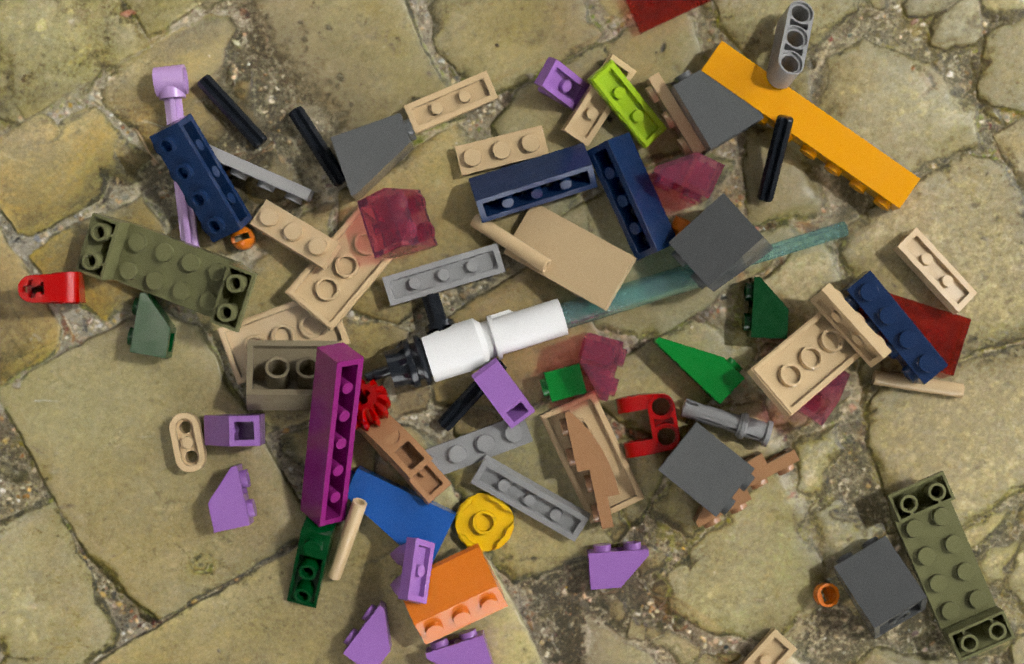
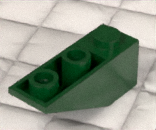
M306 516L300 533L287 601L316 608L337 523L319 527Z

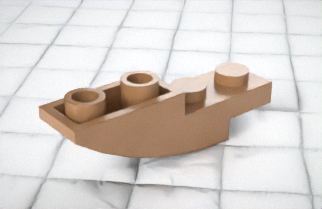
M570 410L563 411L565 418L559 419L563 437L569 436L571 448L566 449L569 466L575 465L577 472L589 471V475H584L587 493L593 492L596 503L590 505L594 523L600 522L602 529L614 527L608 497L619 495V491L610 464L602 448L581 420Z
M388 414V418L380 419V427L372 424L369 431L361 426L358 429L361 435L385 462H390L427 505L451 485V482L432 462L433 458L390 414Z
M787 448L766 460L759 451L744 458L747 463L755 468L751 473L755 478L748 487L751 486L752 490L757 489L768 483L767 477L778 473L780 476L795 468L793 464L799 461L795 450ZM740 488L732 497L736 502L729 511L731 514H735L747 507L746 502L752 500L747 489L745 491H742ZM700 504L692 519L698 527L704 525L705 528H709L720 522V516L723 514L720 512L716 517Z

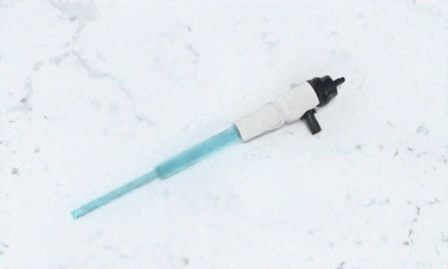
M842 221L773 243L771 246L774 249L752 265L849 235L848 227ZM686 264L684 267H675L622 284L607 311L582 297L560 303L557 298L515 312L506 310L486 316V321L478 322L471 318L458 323H454L453 319L446 318L439 293L428 294L422 298L429 325L425 327L427 336L421 337L422 340H420V337L414 335L413 343L409 344L408 339L400 341L396 348L384 351L388 365L366 372L364 374L365 379L369 382L373 379L377 381L391 376L396 389L406 385L415 388L421 387V381L425 379L427 384L431 385L432 377L435 382L480 369L489 363L491 358L498 356V359L501 360L504 359V354L568 335L569 328L700 287L690 276L694 271Z

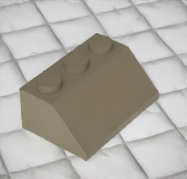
M247 340V410L310 411L317 347L337 344L339 341Z

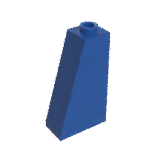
M361 465L357 468L356 472L351 470L348 499L351 502L354 498L364 499L367 502L364 514L399 545L405 544L407 537L419 538L435 543L434 561L456 516V512L435 501L427 505L416 492Z

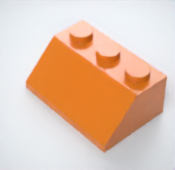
M478 543L432 564L427 604H417L403 600L414 626L426 645L508 607L500 583Z

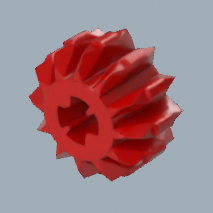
M361 379L356 430L363 426L364 429L369 431L372 424L380 427V419L388 418V409L391 408L390 398L387 397L388 393L383 385L378 386L374 379L368 384Z

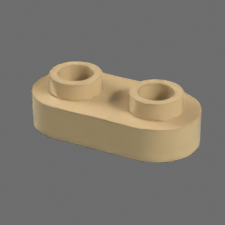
M183 412L177 414L169 424L175 461L181 470L195 472L201 469L207 461V451L201 422L193 413ZM185 421L191 425V430L188 433L182 430V424ZM189 451H194L197 454L195 462L188 459Z

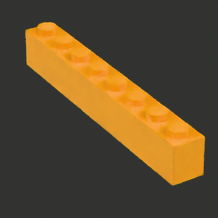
M721 41L701 69L709 77L760 111L764 118L758 122L759 124L765 126L767 123L774 128L778 115L792 117L793 124L788 143L792 140L801 147L799 151L812 160L815 158L825 163L824 168L834 176L839 177L840 174L850 181L848 185L861 194L867 192L875 198L873 202L885 211L900 209L919 182L920 178L791 88L778 89L772 86L767 79V72L725 42Z

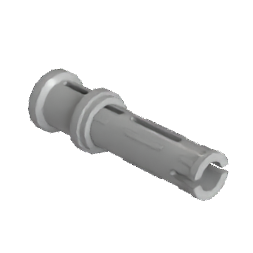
M688 398L685 399L680 415L681 417L733 432L734 436L738 439L745 437L760 442L763 447L767 446L774 422L770 420L764 422L751 418L748 413L738 415L698 403Z

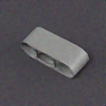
M797 0L792 2L777 22L767 69V79L772 86L778 89L789 87L804 68L814 19V11L805 1Z

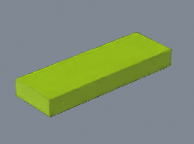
M608 60L587 79L642 148H647L667 129L613 60Z

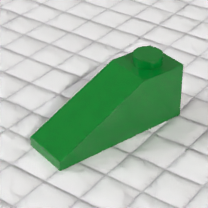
M655 337L652 340L655 345L718 404H721L745 379L740 374L743 368L731 357L726 360L724 357L661 337Z

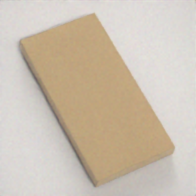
M364 202L357 207L332 237L342 247L326 271L310 262L285 292L287 296L331 332L409 241L408 238Z
M541 205L528 209L513 236L551 259L552 262L549 268L543 273L509 250L505 249L504 254L605 311L608 310L637 259L633 255Z
M295 301L243 319L239 332L224 327L217 329L238 385L246 383L247 340L339 341V343L344 342L346 345L351 344L343 320L331 332Z
M819 311L748 370L747 373L784 417L788 419L861 356Z
M594 390L540 415L583 509L590 513L589 521L591 524L594 521L590 505L596 503L593 492L587 493L584 475H589V471L577 472L575 465L569 466L566 449L571 448L569 436L563 437L559 419L565 418L563 411L570 410L581 420L602 448L610 464L619 491V495L608 497L611 514L645 499Z

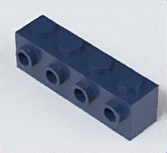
M191 113L162 127L149 137L153 143L154 150L163 159L169 169L171 178L177 182L185 196L186 203L193 209L201 222L203 231L208 234L212 242L241 230L253 219Z
M628 132L606 140L588 150L587 153L633 255L637 258L636 261L671 246L668 242L676 236L630 133Z
M584 143L469 178L482 223L598 187L593 165Z
M871 270L863 272L841 290L847 303L864 317L865 322L876 334L884 339L886 345L892 351L888 356L893 360L895 358L903 367L901 369L902 373L911 383L916 382V384L925 385L948 366Z

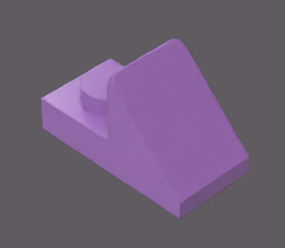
M548 57L534 82L539 86L538 91L572 111L589 87L588 83L552 57Z

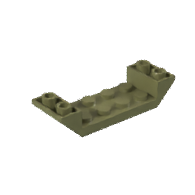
M99 213L92 214L75 269L100 280L118 281L211 317V323L235 332L240 331L258 275L241 262L140 224Z
M940 471L887 494L892 522L921 589L927 596L928 605L938 628L958 661L962 662L1016 637L1004 610L997 607L952 505L951 501L955 499L944 471Z

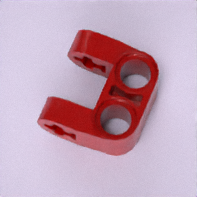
M55 272L25 276L18 284V293L24 301L31 303H86L84 273ZM44 284V292H34L35 288Z
M664 392L641 393L615 399L618 414L648 409L653 437L624 442L626 458L652 455L671 450L678 445L680 432L675 404L669 394ZM658 398H664L669 402V409L664 414H657L652 409L653 402ZM670 428L674 431L675 437L670 443H662L658 440L657 435L661 429Z

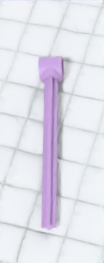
M184 64L154 67L152 70L153 86L156 96L159 97L160 101H164L168 125L184 117L182 99H185L186 94L189 93L188 74ZM174 181L180 239L200 247L196 214L188 206L183 192L177 182Z

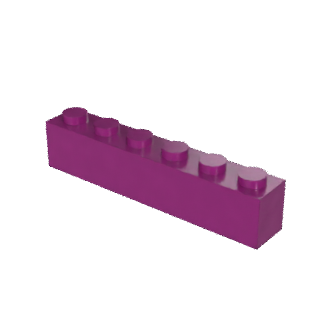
M344 342L317 347L300 510L319 527L344 521L346 517L364 357Z

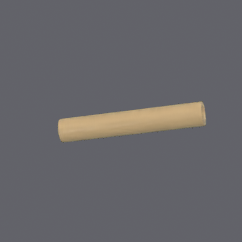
M479 213L473 217L470 223L471 227L543 273L549 268L552 262L551 259L493 222L482 223Z
M874 370L872 376L873 385L962 398L965 390L963 383L931 379L925 385L916 384V382L911 383L904 374Z
M354 498L351 503L327 572V576L332 580H340L367 507V502L364 499Z

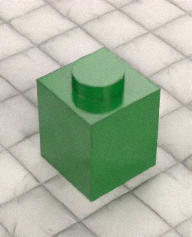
M579 363L545 371V378L540 380L544 397L550 396L552 402L587 393Z

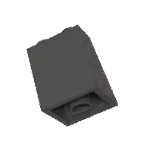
M688 70L676 77L674 82L671 83L672 88L670 92L706 149L702 152L703 155L756 125L764 118L760 111L701 70L694 74Z
M401 113L330 137L351 196L356 200L362 199L414 149L411 141L417 138L409 118L404 120Z
M724 193L668 242L674 248L671 255L682 267L688 264L694 271L690 276L701 289L707 286L713 292L774 249Z
M697 422L658 468L662 474L716 517L720 512L725 515L736 502L732 497L740 488L742 491H745L755 478L751 474L755 469Z
M886 535L880 539L878 537L869 539L862 545V550L854 555L852 552L844 554L836 561L837 565L834 566L837 578L874 639L925 610L927 596Z

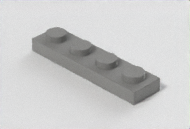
M210 145L219 162L231 168L229 174L245 181L248 176L259 180L257 186L272 193L275 188L286 192L284 198L301 205L303 200L311 202L315 193L313 190Z
M495 243L382 277L390 306L392 307L425 297L428 294H435L506 271L498 244Z
M525 419L512 429L505 420L427 448L425 451L433 458L432 462L445 475L484 460L486 455L490 457L533 442Z
M488 455L485 456L471 481L473 485L574 542L590 518L589 512Z

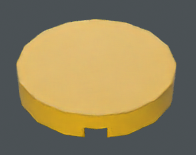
M479 492L468 496L460 504L455 516L456 532L459 539L467 547L478 543L483 552L494 551L501 548L510 539L514 530V515L509 504L488 492Z

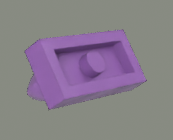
M407 537L405 544L398 546L390 553L392 559L402 566V574L390 584L398 599L417 604H427L435 543L419 538Z

